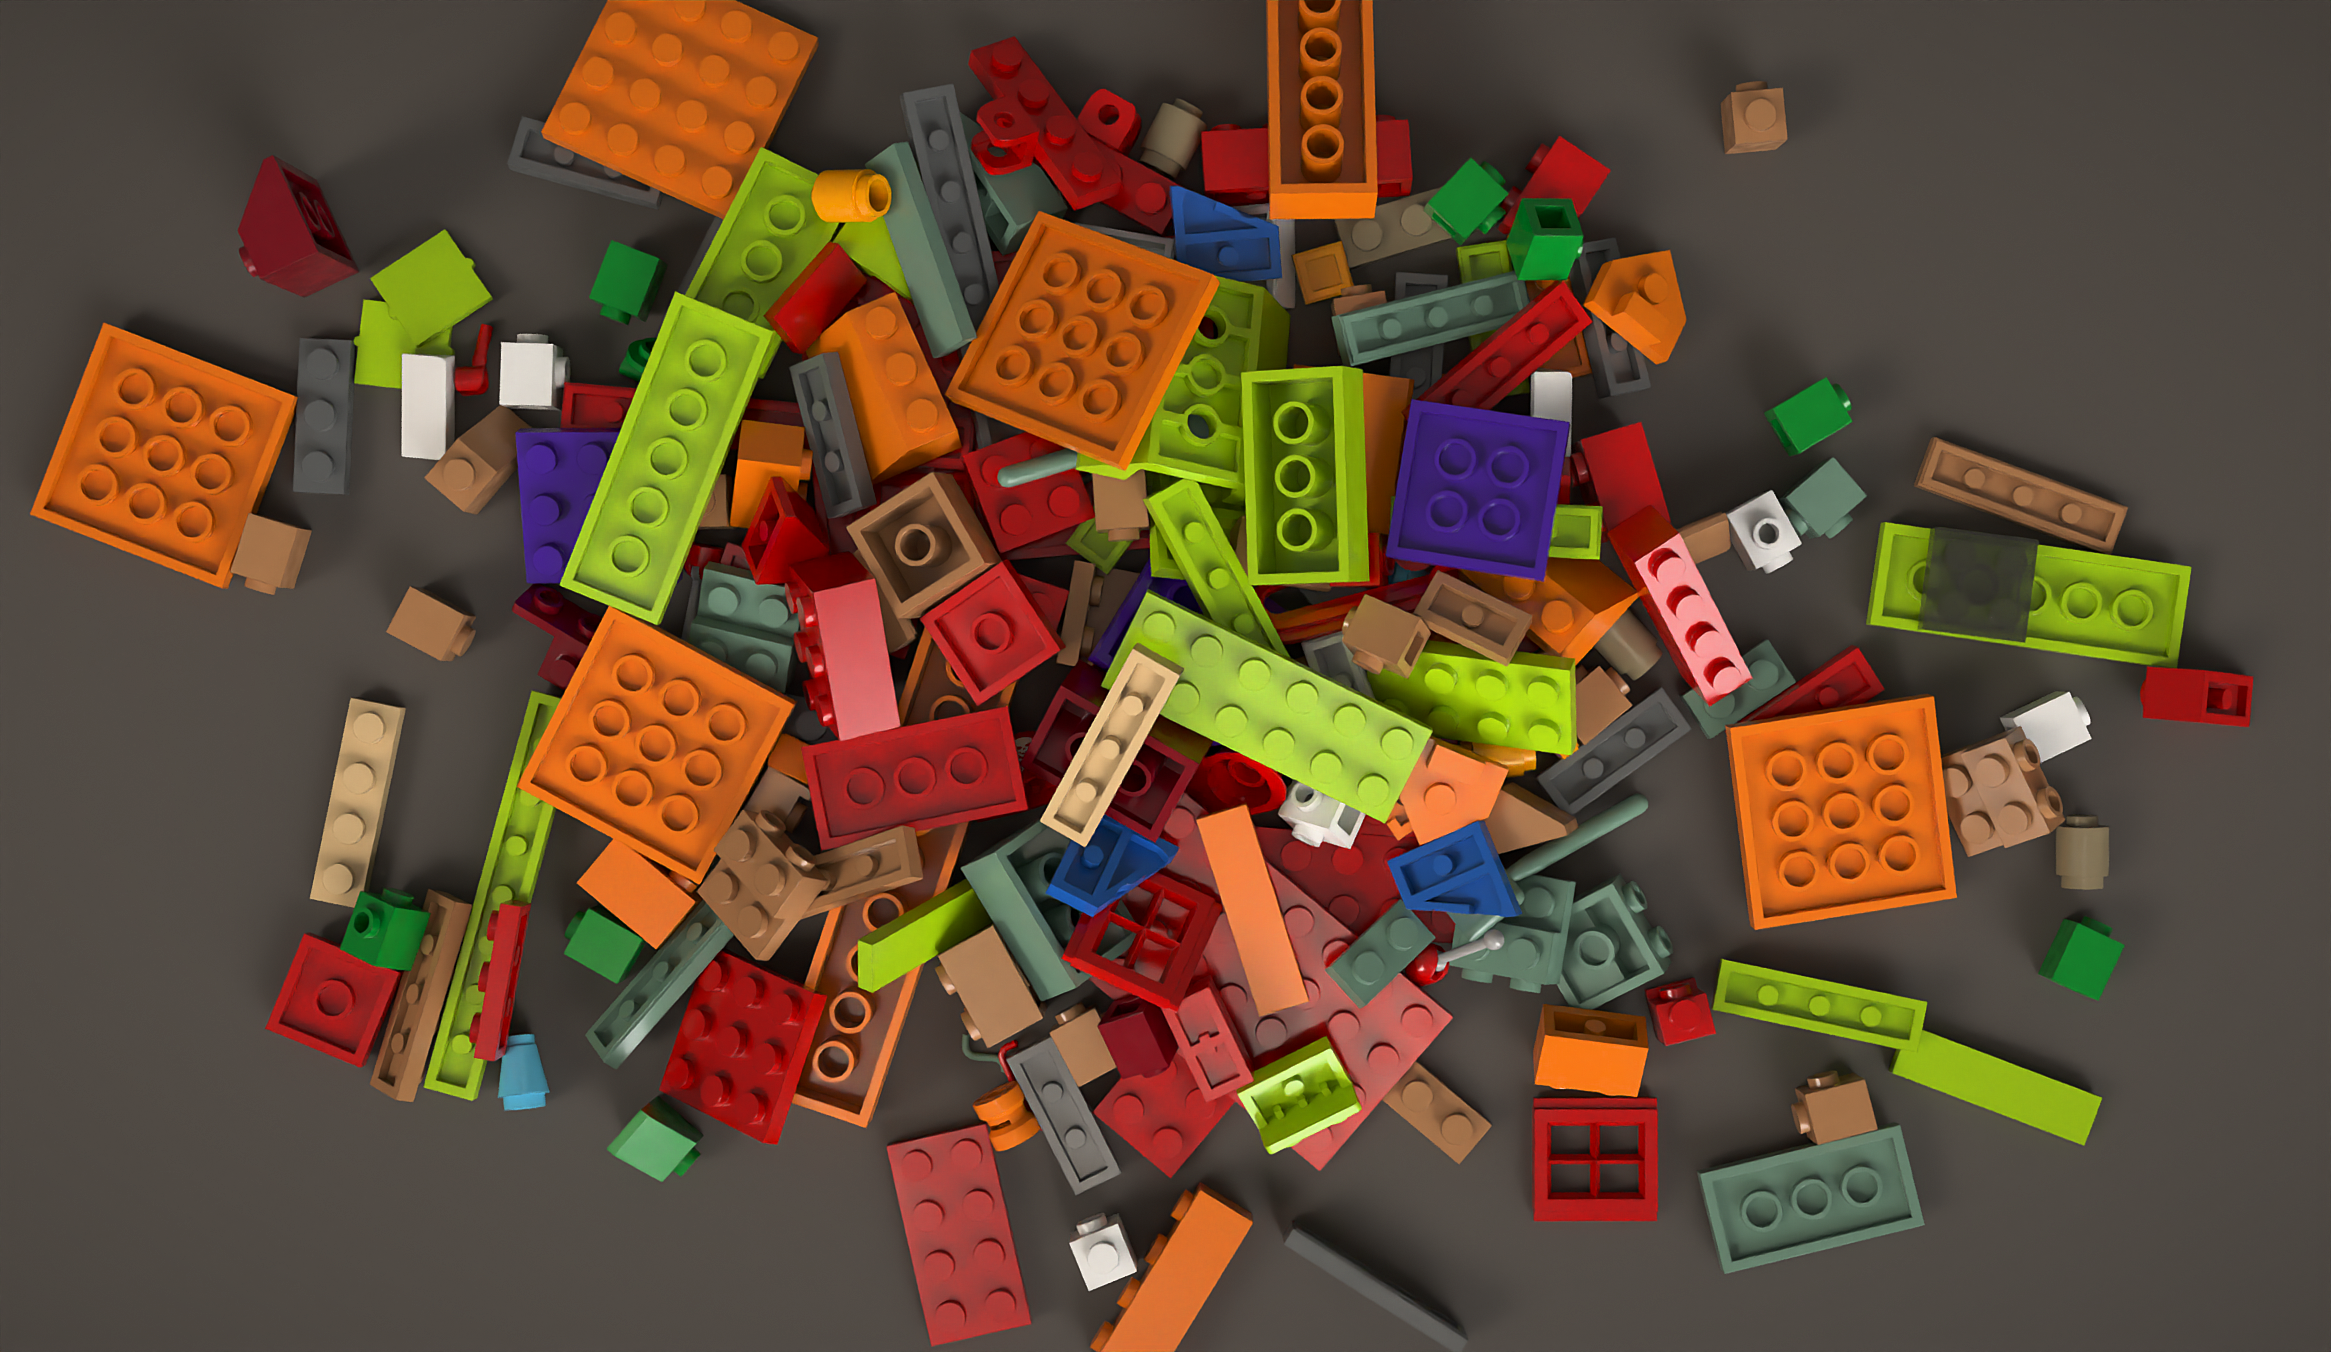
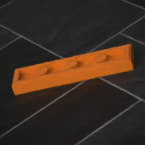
M1247 802L1197 817L1196 821L1259 1017L1309 1002V996Z

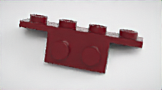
M533 583L515 600L512 612L554 636L537 675L566 691L602 617L589 613L570 602L555 589L545 587L540 583Z

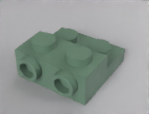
M709 561L703 571L698 612L691 623L689 644L769 687L785 693L795 677L798 655L794 643V632L801 631L798 613L792 614L789 609L785 594V584L756 585L751 571Z
M1621 873L1577 895L1573 899L1560 983L1557 984L1569 1007L1592 1010L1664 974L1672 963L1668 955L1673 953V946L1667 933L1661 926L1651 927L1643 913V910L1647 909V901L1641 888L1634 881L1626 884Z
M1534 874L1516 881L1525 895L1524 901L1520 905L1523 914L1516 917H1505L1491 928L1502 932L1505 939L1503 946L1498 950L1485 948L1449 961L1450 966L1463 968L1461 978L1492 983L1493 974L1510 977V988L1540 993L1541 984L1560 983L1576 882ZM1455 925L1452 949L1470 943L1457 925ZM1485 933L1477 940L1484 938Z

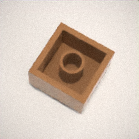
M931 472L846 527L898 618H919L1002 562L952 474Z
M994 922L938 955L941 962L935 968L937 975L949 995L955 992L959 994L965 1005L964 1012L960 1013L974 1041L983 1038L987 1048H990L1044 1018L1048 1006L1045 1001H1041Z

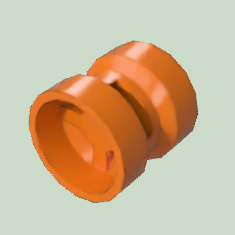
M1017 1081L1002 1084L983 1094L973 1103V1108L979 1119L986 1121L991 1129L989 1139L996 1151H1004L1015 1147L1034 1136L1041 1129L1034 1113L1027 1111L1023 1103L1025 1095Z

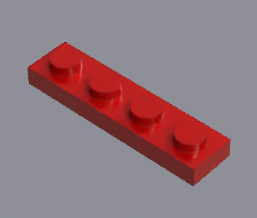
M1555 280L1416 400L1490 410L1593 321L1565 282ZM1410 405L1407 406L1403 411H1401V413L1407 421L1409 417Z

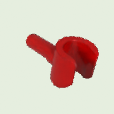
M481 324L472 357V366L455 368V389L462 396L481 395L489 388L486 357L493 332V327L490 325Z

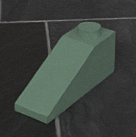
M960 112L986 231L1002 256L1018 251L1038 211L1063 219L1068 208L1060 191L1051 184L1043 170L1033 162L1029 167L1008 174H988L970 150L972 138L984 129ZM999 147L988 149L989 153L994 156L1001 157L1006 155V152Z

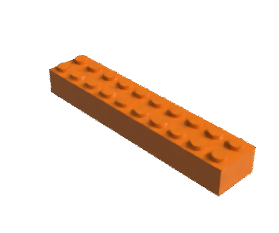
M924 627L897 707L900 725L905 727L1009 706L1010 710L1020 679L977 706L926 627ZM972 821L915 832L923 879L829 910L804 984L827 995V999L792 1100L793 1104L864 1128L871 1122L925 963L877 991L869 992L858 987V940L950 888Z

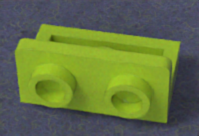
M1327 1036L1254 1071V1081L1236 1089L1237 1095L1259 1129L1263 1145L1269 1154H1274L1286 1147L1294 1146L1312 1134L1333 1124L1341 1123L1349 1116L1359 1112L1362 1108L1353 1082Z

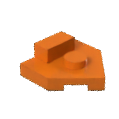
M1670 250L1615 259L1602 264L1583 303L1584 307L1656 365L1668 361L1687 321Z
M1430 735L1399 796L1419 845L1454 832L1476 821L1488 818L1509 771L1508 766Z

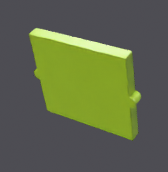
M446 229L370 278L390 307L388 315L393 320L398 319L418 349L493 300L473 270L476 266L475 262L471 258L464 257Z
M363 299L360 334L354 338V344L358 346L354 383L402 389V354L454 355L455 350L451 348L453 326L418 349L398 319L393 320L388 315L390 307L386 302Z

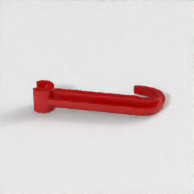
M1437 565L1431 570L1430 574L1278 614L1271 613L1265 608L1266 598L1270 594L1289 586L1257 585L1254 590L1284 645L1342 631L1348 612L1354 606L1359 607L1365 594L1408 613H1413L1437 570L1458 580L1459 572L1458 568Z

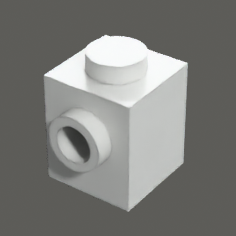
M517 334V343L501 342L499 404L510 409L561 410L562 388H564L565 382H570L571 375L569 357H563V349L554 344H548V336L540 334Z
M1773 490L1763 492L1726 513L1729 521L1730 540L1747 571L1762 567L1765 573L1768 574L1792 561L1793 557L1789 551L1802 544Z
M2055 691L2000 717L2006 731L2019 726L2022 727L2026 738L2030 739L2037 747L2040 763L2092 739L2086 728L2091 723L2089 714L2082 701L2078 697L2072 698L2070 692Z
M1099 1213L1076 1224L1078 1230L1071 1232L1069 1244L1089 1291L1137 1272L1138 1259L1119 1213L1107 1218L1105 1213Z

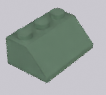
M1041 816L988 848L962 866L961 870L1041 1001L1077 988L1092 977V975L1070 966L1071 963L1061 959L1083 912L1045 893L1071 839L1041 823ZM1120 899L1114 913L1135 922ZM1110 922L1096 954L1113 961L1131 947L1136 934Z

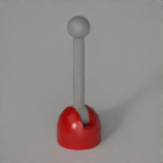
M699 542L692 543L683 566L687 575L693 579L681 637L682 640L688 643L691 623L697 615L704 568L709 561L720 563L725 550L721 547Z
M1491 929L1485 933L1484 938L1449 951H1445L1439 945L1430 943L1405 967L1406 974L1421 987L1437 983L1448 973L1449 961L1485 948L1498 950L1504 944V935L1497 929Z

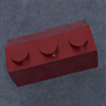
M274 155L263 159L237 230L244 243V246L239 248V254L248 272L253 277L259 276L261 280L303 298L359 273L317 179Z
M1080 659L1078 660L1053 698L1020 762L1021 767L1056 787L1059 786L1110 690L1101 686L1106 675L1105 673ZM1159 714L1105 815L1156 843L1213 740Z

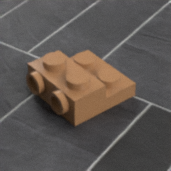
M2021 726L1941 755L1947 814L1968 857L2004 845V848H2008L2049 834L2065 821L2062 814L2063 805L2058 792L2049 786L2040 767L2038 749L2030 739L2026 738Z
M742 810L714 848V851L721 860L698 889L697 893L756 960L769 961L828 883V880L815 867L817 863L816 858L804 847L793 843L784 833L787 828L782 820L766 810H761L760 813Z

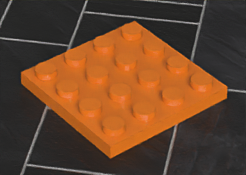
M607 0L541 133L546 140L724 220L760 147L768 150L819 46L818 37L736 0Z
M1038 211L976 332L977 338L972 340L944 395L954 403L1126 471L1220 282L1214 274Z
M103 323L30 515L214 586L228 589L234 574L230 572L248 513L257 514L296 413L298 397L116 326Z
M609 606L516 787L700 885L705 880L717 857L714 848L737 819L797 701L662 628Z
M1927 693L1725 725L1749 921L1753 929L1758 930L1957 898L1934 696Z

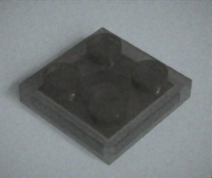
M1937 526L1931 527L1917 630L2025 643L2039 540Z

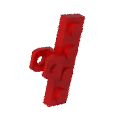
M1015 36L971 50L968 65L993 98V101L986 103L978 110L976 121L984 130L972 138L970 150L988 174L1004 175L1032 165L1033 157L1035 156L1074 210L1119 195L1122 180ZM999 147L1006 152V155L997 157L990 154L988 149Z
M1100 89L1086 102L1077 121L1120 177L1122 184L1119 195L1099 203L1165 238L1172 225L1169 186L1178 184L1128 157L1141 132L1142 119L1132 103L1106 89ZM1118 116V120L1115 123L1106 125L1111 117ZM1034 156L1033 163L1039 166L1044 173L1048 174Z

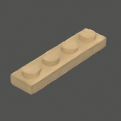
M1136 643L1040 819L1041 823L1084 847L1087 846L1184 670L1183 667L1144 645Z
M360 698L350 699L310 899L354 908L360 891H369L406 710L404 707Z

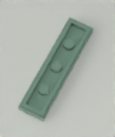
M908 142L893 143L868 161L865 166L866 169H871L877 174L883 175L889 182L892 199L889 210L883 215L932 356L933 358L948 356L977 338L910 145Z
M1515 271L1339 314L1332 316L1331 319L1343 366L1350 367L1499 329L1530 303L1525 280H1517Z
M704 900L700 902L585 1034L603 1062L612 1068L617 1069L734 936Z

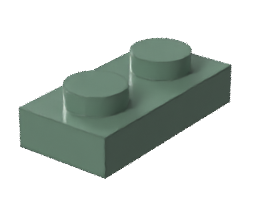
M1768 639L1761 641L1741 655L1753 679L1709 707L1693 688L1680 695V698L1707 739L1715 737L1726 729L1725 725L1736 723L1796 683Z
M1400 899L1390 906L1325 971L1360 1009L1380 993L1436 937L1411 910L1406 909L1404 902Z

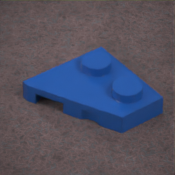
M1178 185L1169 186L1176 261L1209 272L1215 276L1240 282L1282 278L1279 227L1277 225Z
M1104 814L1086 847L1070 840L1045 893L1093 917L1171 863L1179 847L1160 837L1154 843Z
M1485 821L1471 823L1387 861L1406 909L1496 915L1500 917H1516L1523 914Z

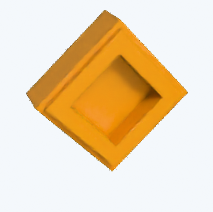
M1342 241L1291 255L1305 305L1341 295V289L1354 286Z

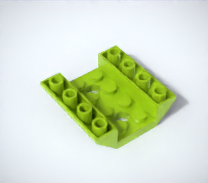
M1215 276L1220 284L1204 316L1210 318L1215 323L1218 329L1217 339H1208L1197 328L1126 471L1078 452L1076 470L1126 480L1139 469L1221 486L1223 487L1222 502L1246 507L1241 372L1286 369L1291 315L1264 287ZM1189 415H1198L1206 421L1209 428L1207 439L1198 438L1190 431L1187 423Z

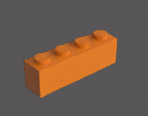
M1201 1182L1194 1193L1185 1189L1170 1214L1171 1217L1176 1219V1222L1167 1237L1158 1233L1143 1258V1260L1150 1263L1140 1281L1131 1277L1116 1302V1304L1123 1307L1113 1325L1106 1320L1103 1322L1094 1336L1090 1348L1096 1352H1174L1252 1226V1213Z

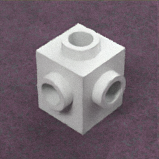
M1294 779L1292 784L1286 789V800L1278 812V815L1293 828L1291 834L1296 839L1315 847H1319L1321 842L1324 841L1351 849L1366 815Z

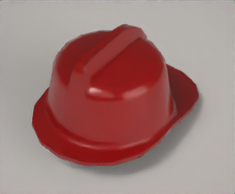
M1224 745L1215 754L1204 757L1186 789L1189 794L1211 812L1247 802L1250 815L1252 816L1280 808L1286 800V785L1282 779V773Z

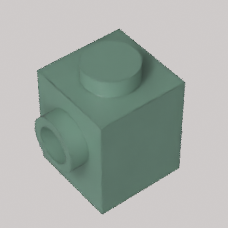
M1831 457L1822 460L1779 497L1778 501L1784 508L1786 516L1799 537L1804 533L1809 539L1825 534L1830 539L1853 520L1848 512L1866 498L1867 495L1838 461Z

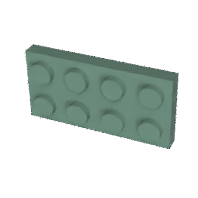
M1894 1122L1877 1126L1878 1130L1820 1145L1812 1142L1698 1170L1697 1175L1721 1271L1727 1274L1925 1225L1901 1126Z

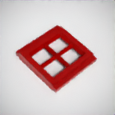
M1156 872L1137 886L1154 894L1141 925L1114 913L1121 897L1093 917L1082 913L1061 959L1071 963L1070 966L1161 1008H1169L1177 1012L1224 905L1215 902V898ZM1163 899L1189 910L1177 941L1150 930ZM1110 922L1136 934L1123 965L1096 954ZM1145 939L1172 950L1159 982L1132 970Z
M1533 1097V1220L1657 1221V1098ZM1551 1126H1590V1154H1551ZM1600 1126H1638V1154H1600ZM1551 1164H1590V1192H1551ZM1600 1164H1638L1639 1192H1600Z

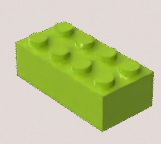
M1328 366L1241 372L1248 585L1369 581L1363 369L1347 366Z

